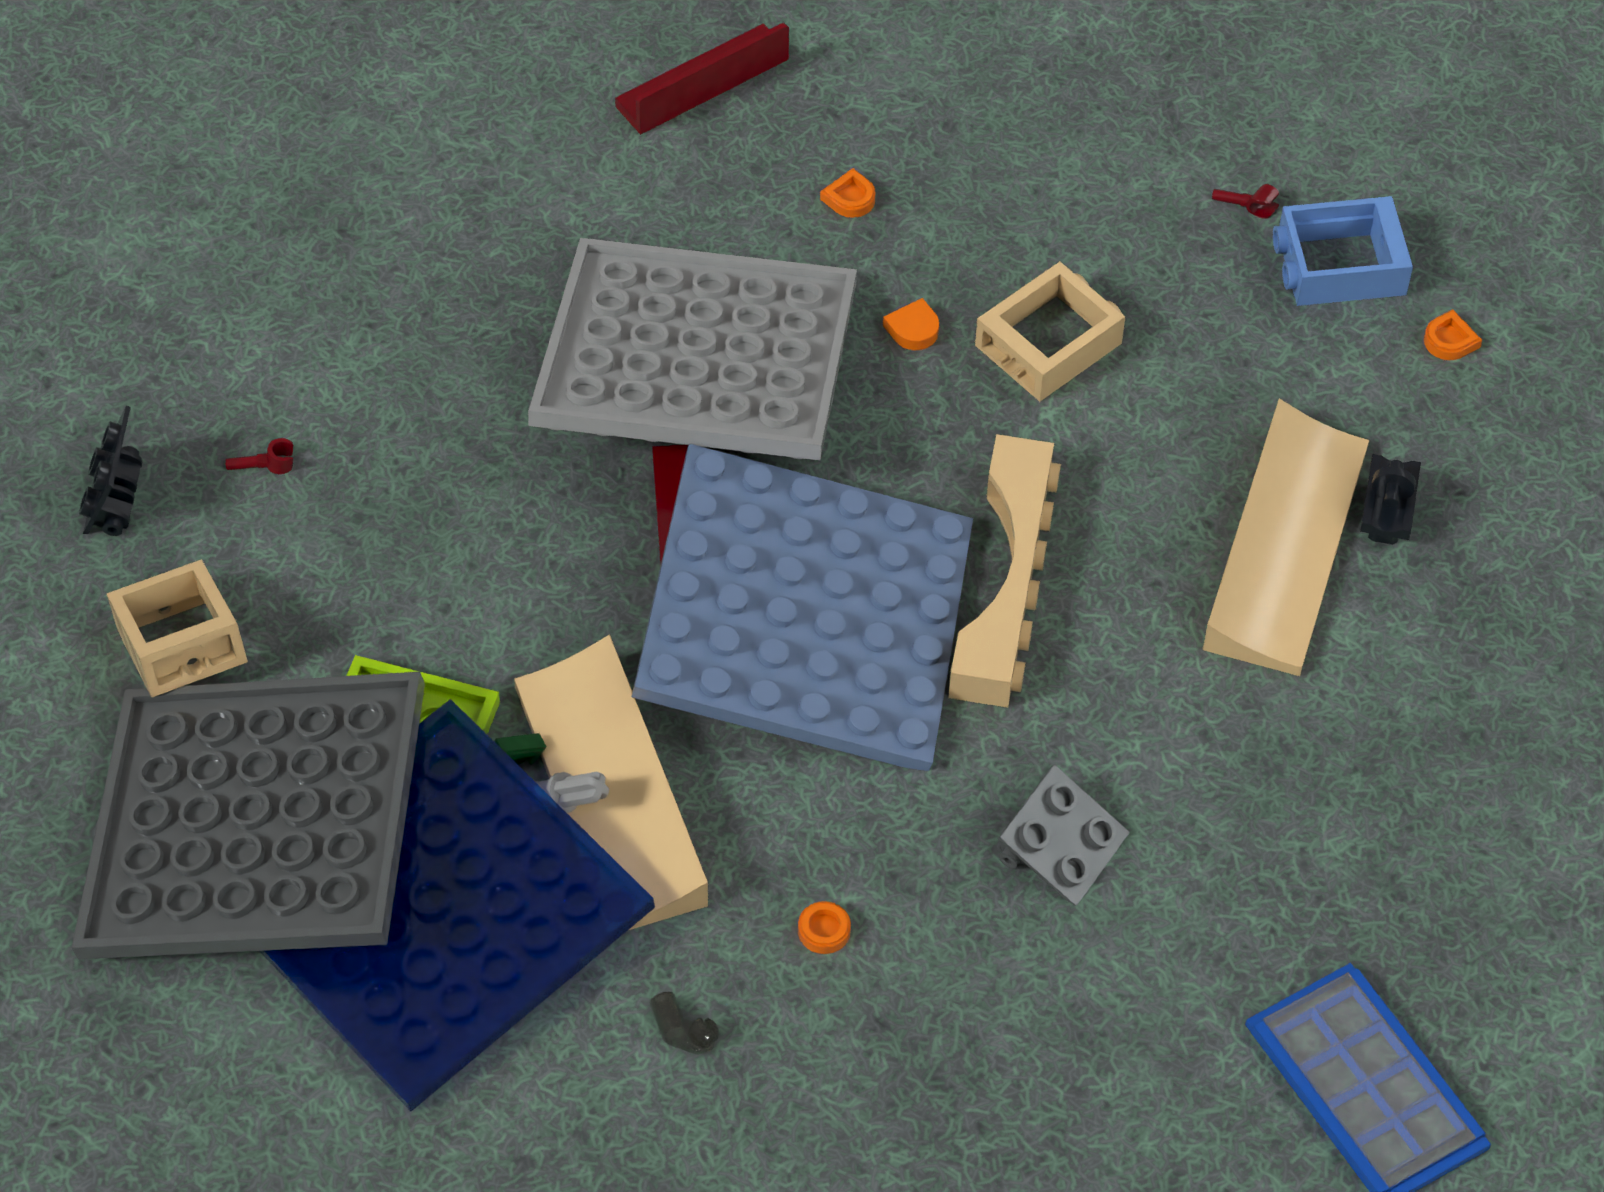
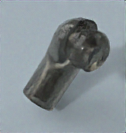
M673 992L659 993L650 1000V1006L662 1039L667 1045L694 1055L707 1053L714 1048L715 1041L719 1037V1029L713 1020L706 1018L703 1021L702 1018H697L693 1022L684 1019Z

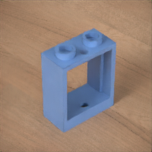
M1392 196L1283 206L1280 226H1274L1273 246L1276 254L1283 253L1285 260L1282 266L1284 287L1286 290L1293 289L1297 306L1407 295L1413 265ZM1371 236L1379 265L1319 271L1307 270L1300 242Z

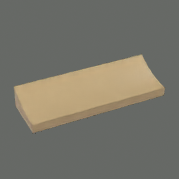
M1279 398L1207 624L1203 646L1204 651L1300 676L1369 440L1325 425Z
M610 634L561 662L515 678V689L532 734L540 733L547 746L541 754V758L549 779L555 773L561 772L569 773L572 776L600 772L606 777L605 785L609 788L606 798L599 799L595 803L578 805L572 812L563 813V817L608 936L707 907L708 881L635 698L631 697L632 689Z

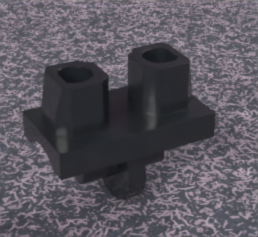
M1372 454L1360 532L1369 533L1368 538L1370 540L1391 545L1397 543L1398 538L1409 540L1421 462L1391 461L1382 455Z

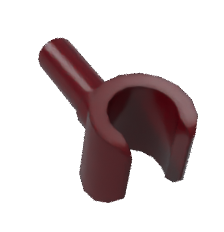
M1263 184L1253 195L1214 189L1212 193V199L1246 207L1248 212L1262 219L1269 218L1279 207L1278 203L1273 202L1279 195V191L1269 184Z
M277 438L269 443L267 453L257 454L256 456L227 458L226 469L235 470L258 467L268 468L274 474L288 473L293 468V458L278 456H292L293 442L285 438Z

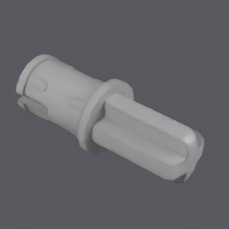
M561 772L555 773L550 779L545 781L522 784L518 790L517 800L520 809L523 812H527V815H535L551 810L563 814L572 812L578 805L595 803L599 799L606 798L609 788L605 785L606 777L600 772L575 776Z

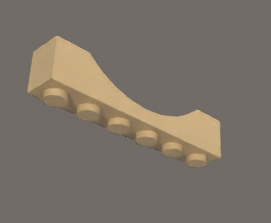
M996 434L989 470L987 500L998 514L1008 536L1012 563L1007 579L994 601L978 618L958 632L950 674L949 698L1008 708L1011 691L1021 692L1026 662L1017 661L1019 650H1029L1033 621L1024 620L1026 609L1036 610L1040 581L1031 580L1033 569L1043 571L1047 541L1039 540L1040 530L1050 531L1054 502L1046 501L1047 491L1057 493L1061 464L1052 463L1054 443Z

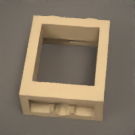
M1059 261L977 318L975 346L1040 402L1122 344L1125 316L1116 304L1106 301L1093 290L1083 276L1073 273ZM1057 296L1087 321L1092 328L1048 358L1016 331L1013 326Z
M202 559L107 593L118 632L151 697L248 662L237 622ZM202 604H206L213 619L147 643L139 630V627ZM168 606V608H167L166 610H164V611H159V609H162V608ZM197 658L194 664H187L190 659Z

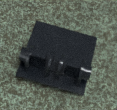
M129 406L125 407L118 423L109 421L101 448L96 447L92 456L88 475L93 476L94 479L92 487L87 486L79 509V514L87 517L83 534H89L92 526L96 525L103 527V532L110 536H119L122 534V530L127 529L129 526L130 514L135 499L134 493L137 490V482L143 463L142 458L139 456L140 453L136 448L131 446L122 447L131 409Z

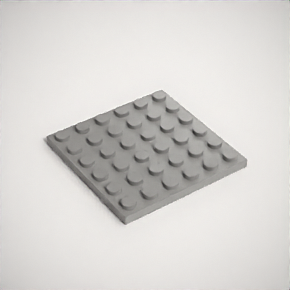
M580 238L528 410V426L592 433L600 436L642 439L649 442L659 441L685 445L690 443L701 447L786 456L794 459L821 460L856 287L857 269Z

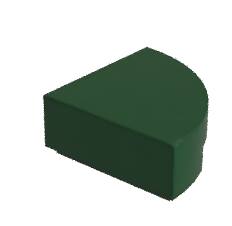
M540 733L496 738L478 772L485 785L498 783L510 778L506 769L519 765L527 759L530 765H532L547 746Z

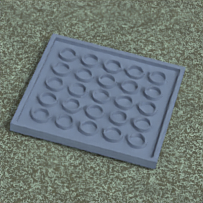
M689 443L631 697L904 768L929 771L933 764L973 518Z

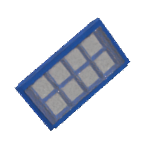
M1351 963L1246 1020L1245 1025L1369 1192H1416L1490 1149L1491 1143L1485 1137L1486 1133L1358 968L1355 969Z

